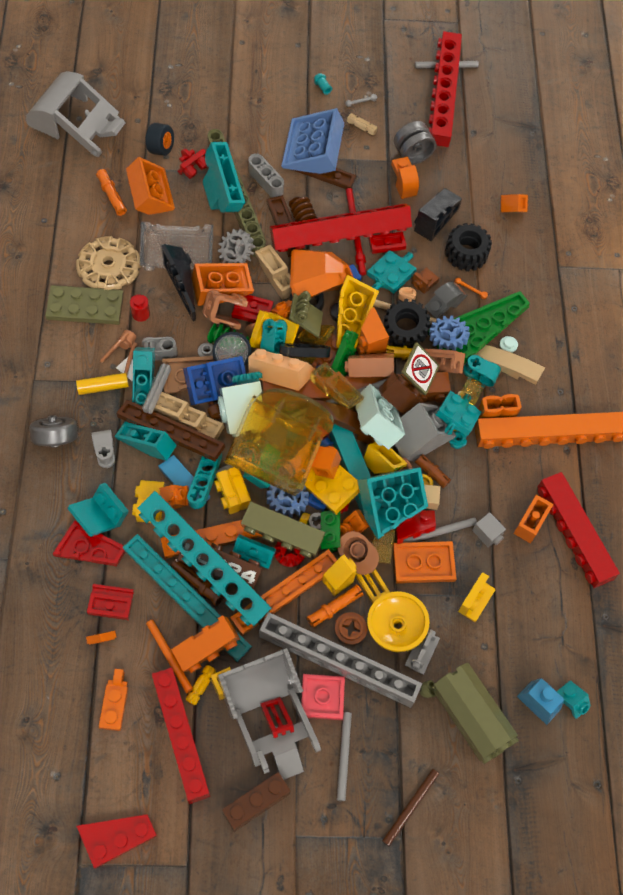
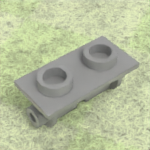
M429 629L423 642L412 649L406 661V667L424 675L440 639L435 636V631Z

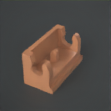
M424 349L440 365L437 372L463 373L465 353L454 350Z

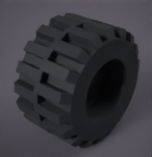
M463 223V226L457 225L456 228L452 229L447 240L445 256L448 257L449 263L452 262L453 267L457 266L459 270L465 269V271H470L472 269L475 271L477 267L480 269L486 263L491 250L492 240H490V234H487L485 229L482 230L479 225L474 226L475 224L473 223L471 225ZM462 245H469L474 249L464 248Z
M404 299V302L398 300L396 305L394 303L390 305V309H387L384 317V328L389 336L388 341L390 343L394 342L396 347L400 345L401 347L413 348L415 343L420 345V342L423 343L429 332L430 315L427 314L428 310L426 307L422 308L423 304L420 302L416 304V300L413 299L412 302ZM408 318L413 320L417 326L412 330H403L396 323L401 319Z

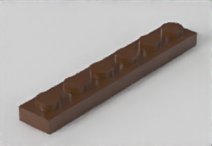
M126 400L117 411L118 418L132 424L165 431L175 444L216 462L225 449V443L154 411L151 414L145 413L142 409L143 406L130 400Z

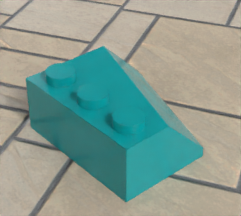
M421 467L357 480L365 520L377 539L428 507Z

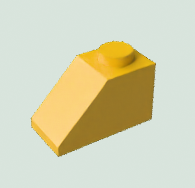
M376 442L368 445L364 455L366 466L374 474L394 472L406 467L408 464L392 448L388 450L385 446H379Z

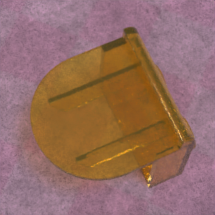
M266 389L258 396L254 395L249 402L224 462L296 496L304 488L322 439L333 429L334 419L325 407L305 395L286 389Z

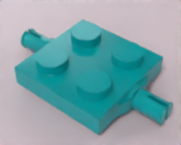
M389 250L367 271V276L375 281V284L371 287L376 290L384 288L394 294L417 272V268L408 263L414 255L408 252L404 257H399Z
M450 391L437 411L436 416L447 424L444 431L448 435H451L453 430H457L468 436L478 420L481 411L469 403L472 399L469 394H465L462 399L461 396Z

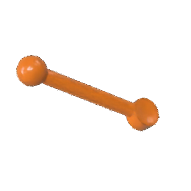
M460 278L455 279V283L461 284L479 294L482 299L488 297L487 292H481L461 281Z

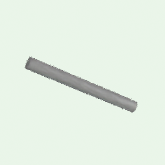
M438 61L415 62V68H435V64ZM459 61V68H478L479 61Z
M474 517L438 527L435 531L424 533L420 537L406 538L403 540V543L418 542L471 527L477 523V520Z
M343 712L337 801H346L352 717L350 712Z

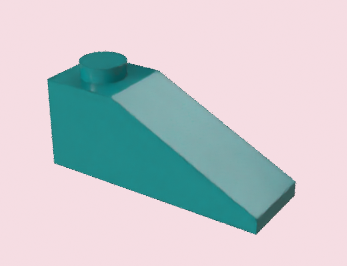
M124 422L115 435L116 439L151 457L165 461L168 460L177 446L165 431Z

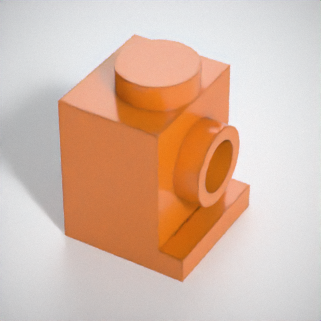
M169 485L160 488V496L173 509L189 506L187 500L189 487L187 485Z

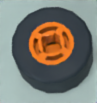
M153 123L148 127L145 142L150 153L166 156L171 152L174 144V132L171 126Z

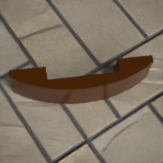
M309 401L305 414L306 417L321 424L327 420L356 433V439L368 445L375 442L371 435H366L361 431L358 413L326 401Z

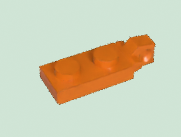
M115 669L113 680H108L106 685L99 729L121 731L128 694V682L123 681L125 672L122 669Z

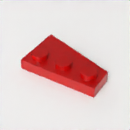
M74 520L53 552V556L117 566L125 551L122 548L124 545L102 534L90 537L82 526Z
M147 814L77 826L94 869L157 836Z

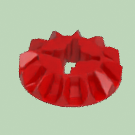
M277 542L274 547L276 549L275 558L283 566H297L305 558L295 548V554L289 553L285 556L287 549L281 547L280 542Z

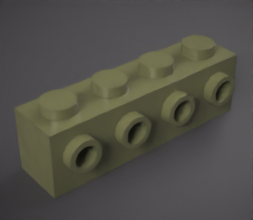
M251 501L241 522L245 532L252 535L259 533L263 535L262 538L271 543L274 540L281 543V547L291 551L295 548L300 551V555L307 558L317 556L325 537V532Z

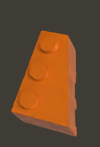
M220 616L218 618L219 621L211 626H205L202 628L203 631L189 637L171 649L183 672L190 671V673H193L202 667L200 664L208 660V662H211L220 656L219 652L225 648L229 651L238 645L237 641L240 640V637L228 617Z

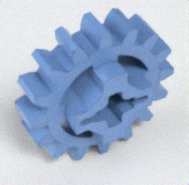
M443 316V320L437 318L436 323L433 322L430 328V341H433L434 346L439 345V350L446 348V350L452 349L456 351V347L463 349V344L467 345L469 339V326H465V321L460 322L459 317L456 320L453 319V316H450V319Z
M283 478L281 483L275 480V485L271 484L270 489L267 490L266 503L269 504L270 510L275 509V512L282 515H289L290 518L293 517V514L300 516V510L305 512L308 505L309 492H305V486L300 487V481L294 483L293 478L290 481H286Z

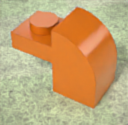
M408 156L392 160L391 165L397 176L396 188L401 199L416 196L419 189V178L415 165L411 164Z

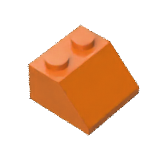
M375 307L370 309L361 328L360 337H358L359 344L357 346L359 355L386 353L389 336Z

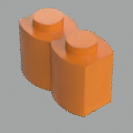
M506 394L502 397L491 395L482 398L478 410L481 411L480 419L517 417L522 407L519 395Z

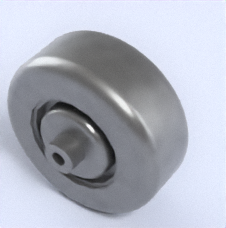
M51 415L48 418L34 421L29 426L31 442L38 446L59 447L60 445L75 441L78 437L77 422L69 417Z

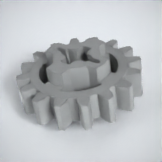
M233 229L232 233L227 232V237L222 236L224 241L219 243L221 249L218 252L221 253L219 258L223 260V263H246V260L251 261L249 256L254 255L252 249L255 248V245L251 244L254 239L250 237L249 233L241 229L238 231Z

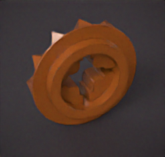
M344 613L335 623V633L338 639L346 645H356L365 638L367 623L357 613ZM353 621L354 629L357 631H353L352 634L348 636V629H346L345 627H349Z

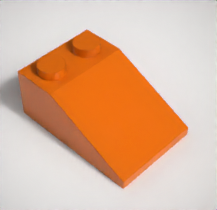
M200 263L194 265L192 282L197 306H204L207 293L210 290H218V293L227 295L235 293L246 296L254 293L247 263Z

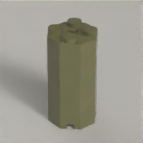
M466 663L457 667V671L446 674L431 689L479 761L486 764L503 753L504 750L516 744L519 739L517 738L518 734L470 664Z

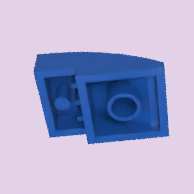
M242 356L183 369L191 405L218 400V396H220L219 388L237 385L236 382H232V378L236 375L246 374Z

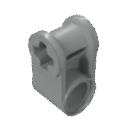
M146 337L142 339L144 348H155V360L176 358L178 354L176 342L172 337Z
M111 429L92 432L93 446L99 466L102 468L112 467L115 463Z

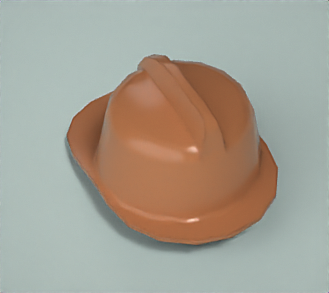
M351 531L340 538L341 548H338L339 555H345L347 559L351 558L357 567V574H370L376 569L379 562L378 551L364 535Z

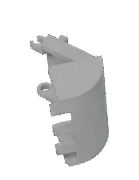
M75 72L60 73L26 115L28 126L55 137L57 140L60 138L57 127L58 123L96 157H99L102 151L92 142L95 135L97 134L100 138L116 136L126 123L118 116L119 112L84 80V76ZM70 95L83 102H87L89 97L96 104L91 112L85 110L86 119L79 128L74 126L58 111Z
M288 649L280 650L217 675L230 717L232 719L236 718L255 767L261 765L264 774L270 772L264 755L272 752L277 770L284 780L304 772L295 742L308 737L316 753L321 751V747L296 694L303 692ZM289 695L301 722L293 724L294 732L290 733L288 730L286 735L283 736L279 733L277 738H273L271 733L252 741L241 714L260 707V703Z

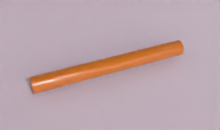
M153 619L149 620L146 625L169 665L173 668V672L186 693L191 692L193 687Z

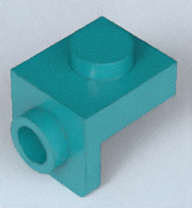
M571 680L557 691L563 697V703L571 709L574 718L577 719L589 710L591 706L589 695Z

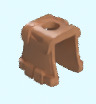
M210 290L207 293L203 306V315L213 323H225L230 328L240 330L241 324L230 316L216 313L220 300L247 307V299L235 293L227 295L218 293V290Z

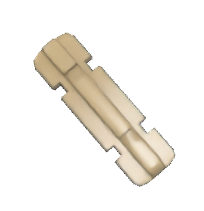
M350 113L348 116V123L355 124L354 126L365 132L368 131L367 133L375 135L378 127L373 124L370 125V122L360 117L357 118V115Z

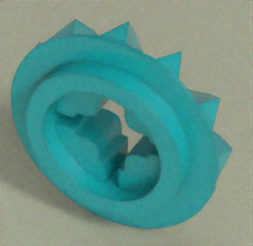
M261 372L236 375L232 378V382L241 385L258 382L259 378L263 377Z

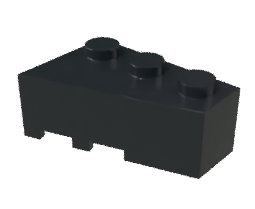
M446 188L440 193L438 192L434 198L419 209L418 216L414 221L416 224L414 231L427 240L432 241L459 210L462 198Z

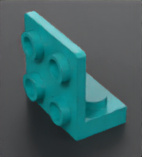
M106 483L99 485L93 498L70 504L67 508L90 537L120 527L129 512Z

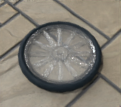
M227 332L217 338L212 352L214 361L242 356L244 366H246L252 350L250 342L244 335L238 332Z

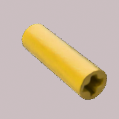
M127 373L76 380L79 395L129 387Z

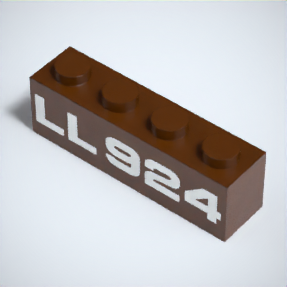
M187 540L184 543V549L186 551L193 549V540ZM212 543L211 547L255 589L263 568L259 567L260 563L250 558L248 562L240 559L242 555L230 551L229 554L222 551L223 547ZM180 552V554H179L177 560H180V561L184 562V561L181 559V558L184 556L181 552ZM202 554L198 558V563L201 566L206 565L209 560L208 556ZM216 569L213 571V575L222 578L223 571Z

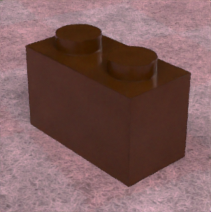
M393 373L378 389L383 398L405 415L418 403H424L421 398L422 393L415 386L411 388L404 376H398Z

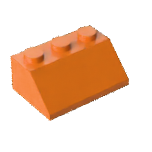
M138 157L126 168L135 210L151 215L175 209L165 168L141 157Z

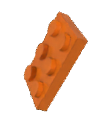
M453 541L393 543L396 583L456 581Z

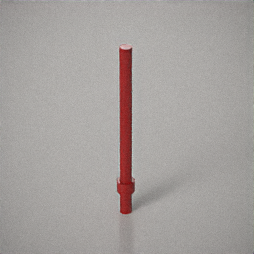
M347 188L346 196L349 213L356 212L352 188ZM357 236V239L354 240L355 262L358 265L359 274L364 276L366 275V258L362 251L360 236Z

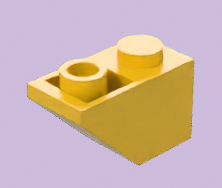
M342 555L323 575L322 582L334 597L353 584L357 571L356 564L351 558L347 559L345 555Z

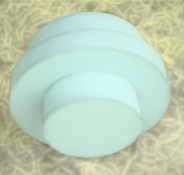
M505 336L501 339L500 348L511 353L517 350L518 342L515 338Z

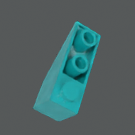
M136 347L133 350L132 402L141 406L144 405L154 381L155 348Z

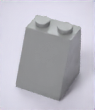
M418 403L400 418L405 435L394 445L398 449V455L401 458L414 462L422 454L426 455L456 437L454 431L451 435L445 433L444 430L447 424L436 416L439 410L437 405Z

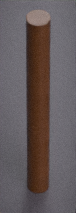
M432 769L382 840L384 844L390 846L438 777L439 773L436 770Z

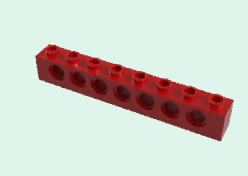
M443 31L442 38L438 39L437 48H440V50H437L436 54L438 63L436 62L434 72L437 75H434L433 85L436 87L432 90L431 98H434V101H431L430 111H433V114L429 116L428 124H431V127L428 129L435 139L437 146L449 147L452 137L462 34Z

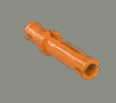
M105 169L97 171L96 176L101 183V188L107 194L118 216L124 215L127 209L115 189V183L109 178Z
M355 585L328 604L321 605L319 610L306 617L310 626L315 628L324 620H330L335 613L362 597L364 594L360 592L362 591L361 588Z

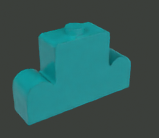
M211 142L205 153V162L209 170L203 179L210 209H220L221 212H239L245 204V199L228 143Z

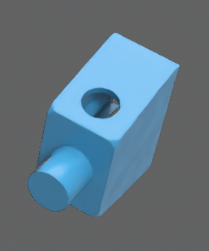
M542 678L531 681L517 696L546 725L561 710L564 702L563 697Z

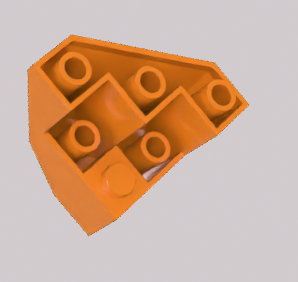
M296 249L291 253L290 287L292 289V296L294 293L299 296L304 291H308L311 294V298L322 292L340 289L347 275L353 277L349 265L332 252Z

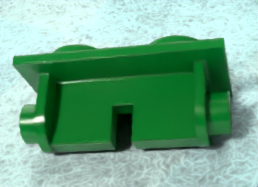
M332 511L321 512V531L325 532L321 550L329 549L330 552L335 553L338 548H341L340 512L337 515Z

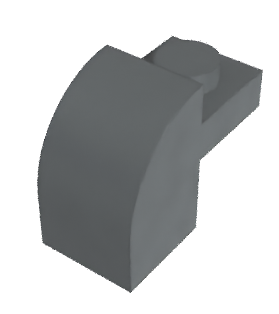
M448 282L434 292L436 295L424 307L437 319L450 307L456 308L468 295L457 283Z

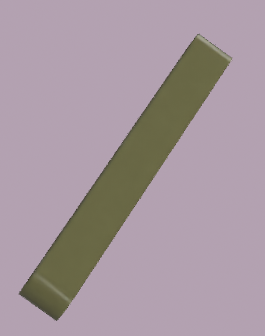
M212 129L207 134L208 147L211 142H226L223 133L219 129ZM234 163L245 199L242 209L239 212H234L240 229L249 233L250 237L254 239L251 243L255 245V248L252 249V252H254L252 256L256 257L255 251L266 247V240Z

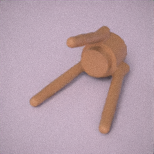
M124 330L117 342L100 362L103 363L119 346L123 349L131 348L124 373L128 374L133 350L138 345L135 342L137 339L136 335L129 330Z

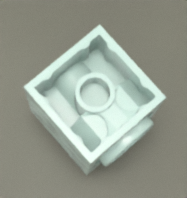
M260 381L219 388V410L221 420L226 424L228 434H232V437L244 436L246 431H251V433L255 434L264 432V428H268Z

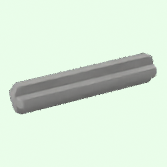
M161 364L142 407L143 412L153 413L171 371L170 365Z

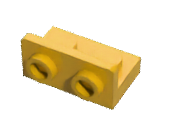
M483 572L458 611L473 622L477 621L495 592V588L486 583L489 576Z

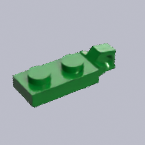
M346 330L333 364L330 367L328 377H346L348 372H345V361H348L349 356L355 355L357 349L354 347L359 334Z

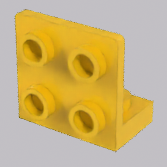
M259 310L249 341L251 347L261 349L263 323L267 319H273L274 321L284 320L287 323L285 343H294L299 324L275 313Z

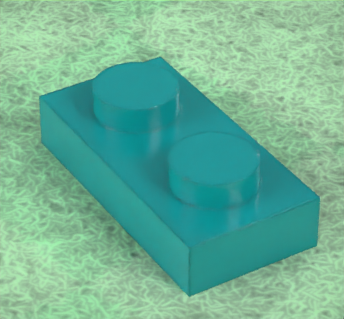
M239 534L233 552L242 555L241 558L248 561L250 558L259 562V566L269 569L276 549Z

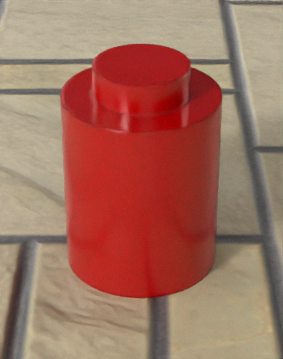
M141 294L133 296L130 299L133 319L139 322L146 321L150 316L147 297Z

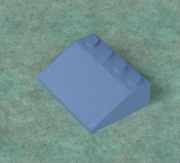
M337 108L292 119L281 165L283 169L317 174L336 171L344 128V121Z

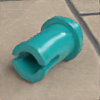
M319 73L314 77V83L320 87L324 95L332 91V87L324 74Z

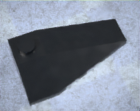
M163 244L161 245L163 265L192 321H195L196 312L190 270L191 258L188 253L185 254L182 247Z

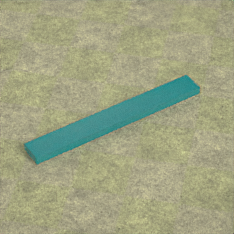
M138 534L122 547L202 628L207 625L211 626L219 621L218 618L221 615ZM238 632L237 634L240 637V640L237 641L238 645L229 651L226 648L224 649L236 662L252 648Z

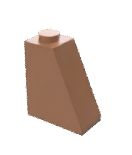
M394 352L349 356L348 361H345V372H349V377H389L395 372Z

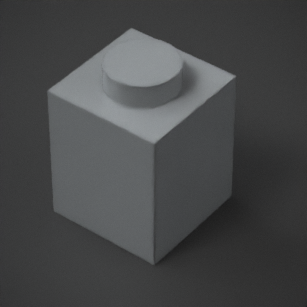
M489 512L475 524L472 531L489 548L493 543L496 546L504 539L503 534L506 529Z

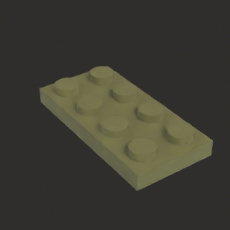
M51 285L45 315L46 320L120 325L124 292L123 290L114 289L104 290L99 288Z

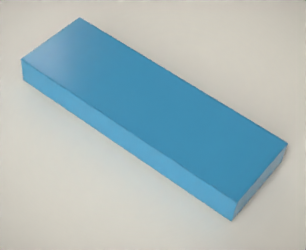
M175 455L158 466L160 471L173 485H187L190 489L194 477Z

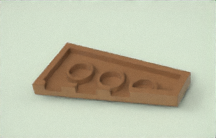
M237 354L219 355L217 358L218 360L237 357ZM213 356L162 359V363L170 365L171 368L164 385V393L172 395L187 390L183 369L214 362Z

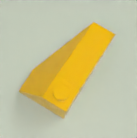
M349 275L344 280L339 296L337 349L342 342V337L346 330L359 334L358 337H360L361 328L379 293L378 290ZM357 338V341H356V343H355V347H354L355 349H356V347H357V345H358V342H359L358 338Z

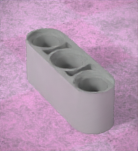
M250 155V175L270 197L283 195L284 179L262 155Z

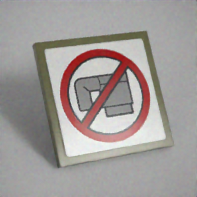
M415 343L401 373L423 395H426L440 365L418 343Z

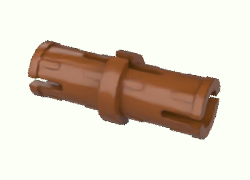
M424 454L415 461V464L421 467L443 489L450 483L451 479Z

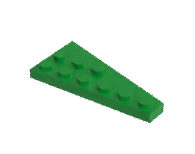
M521 291L458 316L460 322H466L465 326H469L470 332L467 345L463 344V349L456 347V351L465 353L464 364L470 356L479 352L529 308L530 302Z

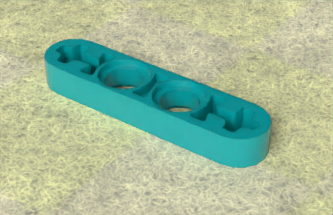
M222 453L216 462L206 457H201L187 494L188 504L191 508L200 509L206 504L222 460ZM205 466L213 467L210 471L203 470ZM200 481L208 482L205 486L197 485Z

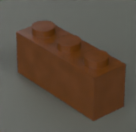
M277 772L223 808L222 813L235 832L290 795V789L280 773Z

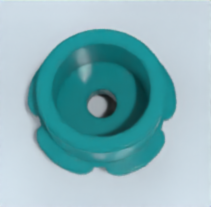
M454 431L456 437L450 440L449 443L453 448L460 449L467 443L466 436L461 432Z

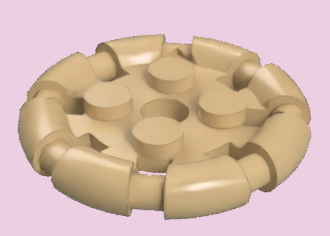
M113 236L100 237L92 243H87L78 254L79 259L76 260V269L79 277H82V281L90 288L120 290L126 284L130 285L139 274L138 269L141 268L140 255L134 249V246L125 239H116ZM107 260L113 261L110 265L104 264Z

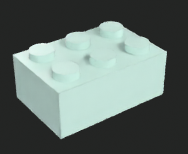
M369 384L354 398L361 431L366 435H371L379 446L383 445L389 450L405 435L398 410L383 398L379 390Z

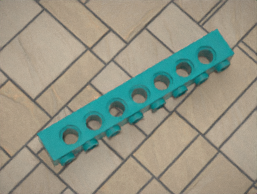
M156 491L137 508L141 512L139 516L146 523L151 522L155 526L154 532L161 538L165 536L169 540L167 545L175 553L179 550L184 555L181 559L189 567L194 565L198 570L196 574L204 582L208 580L213 585L211 589L218 596L222 594L227 599L226 605L232 611L237 609L242 614L240 619L247 626L250 624L256 626L272 609ZM160 511H164V520L161 522H157L155 518L156 514ZM175 525L179 526V534L171 536L170 528ZM187 540H193L194 547L190 551L184 549V543ZM202 554H206L209 558L208 563L201 566L198 563V558ZM216 569L223 571V577L220 580H214L212 576L213 571ZM231 583H235L238 587V591L234 595H229L227 592V587ZM245 598L252 600L253 605L249 610H244L241 606Z

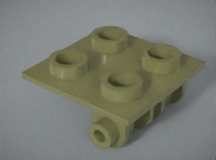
M304 291L299 296L294 293L289 319L319 338L323 312L310 304L311 294L308 291Z

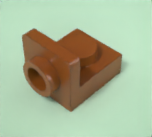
M427 267L420 273L415 272L412 278L413 286L423 294L439 281V277Z

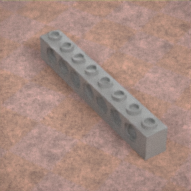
M268 612L259 630L260 638L283 649L287 648L288 651L407 707L411 708L422 686L421 682Z

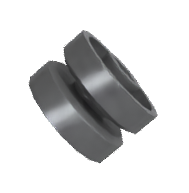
M414 121L403 126L396 133L393 141L401 157L408 156L412 165L428 159L434 153L437 146L428 127L422 121Z

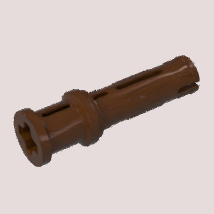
M177 558L172 562L170 566L182 578L198 589L200 596L208 598L215 607L221 603L224 596L222 594L218 596L211 589L213 585L208 580L204 582L194 570L182 561L177 560Z

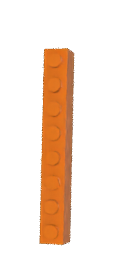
M623 412L478 419L474 427L477 447L490 449L495 446L509 448L515 445L528 447L534 444L546 446L554 443L565 445L574 442L577 444H584L586 442L602 443L604 441L621 442L623 441Z

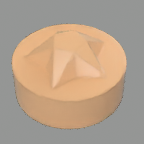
M402 287L399 289L398 298L401 301L408 299L409 302H412V299H416L417 292L411 287Z

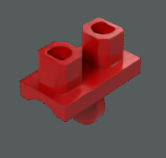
M184 148L181 151L182 157L179 158L180 162L183 163L180 164L178 173L180 175L184 173L191 179L198 172L193 166L197 164L201 170L207 168L205 149L203 148L195 154L193 149L189 151Z

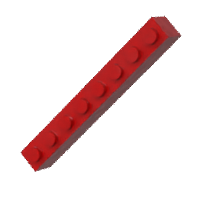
M404 203L270 226L272 246L278 252L288 251V248L292 247L302 249L305 248V245L320 246L323 244L322 242L327 241L329 243H337L340 241L339 239L355 240L357 236L362 235L363 237H372L374 233L389 234L392 230L398 232L406 231L407 228L412 227L411 209L409 205Z

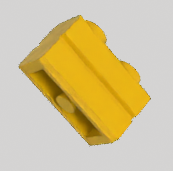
M236 466L218 472L214 485L217 492L221 491L223 497L220 500L223 509L227 508L229 514L247 509L251 498L239 467Z

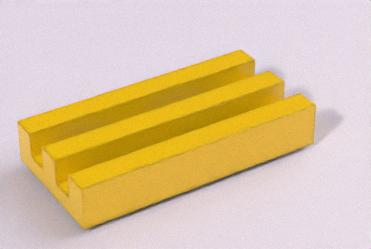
M376 569L371 573L381 587L382 593H380L370 575H364L376 596L373 595L362 575L356 573L355 577L372 604L382 595L390 593Z

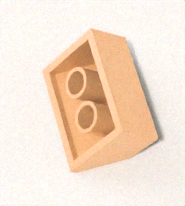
M257 349L248 357L249 373L261 372L263 378H259V380L297 391L316 373V369L307 362L286 357L282 354L268 352L264 349Z

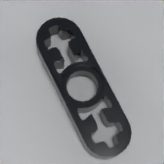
M281 343L279 348V354L288 357L328 358L331 351L330 346L320 344Z

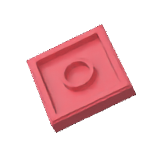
M303 674L301 705L307 718L343 720L345 677Z

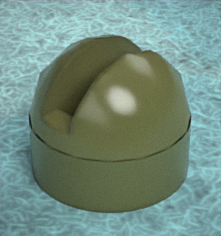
M432 680L423 682L419 692L420 695L424 698L435 697L436 695L431 689L435 683Z

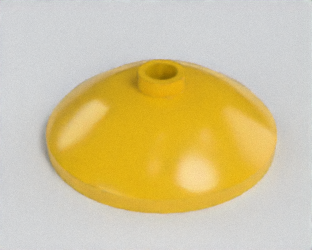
M397 591L379 597L372 604L367 618L368 630L373 640L382 648L393 652L409 651L420 645L428 633L430 624L429 614L424 604L417 597L409 593ZM400 624L402 627L400 629H397L394 627V625Z

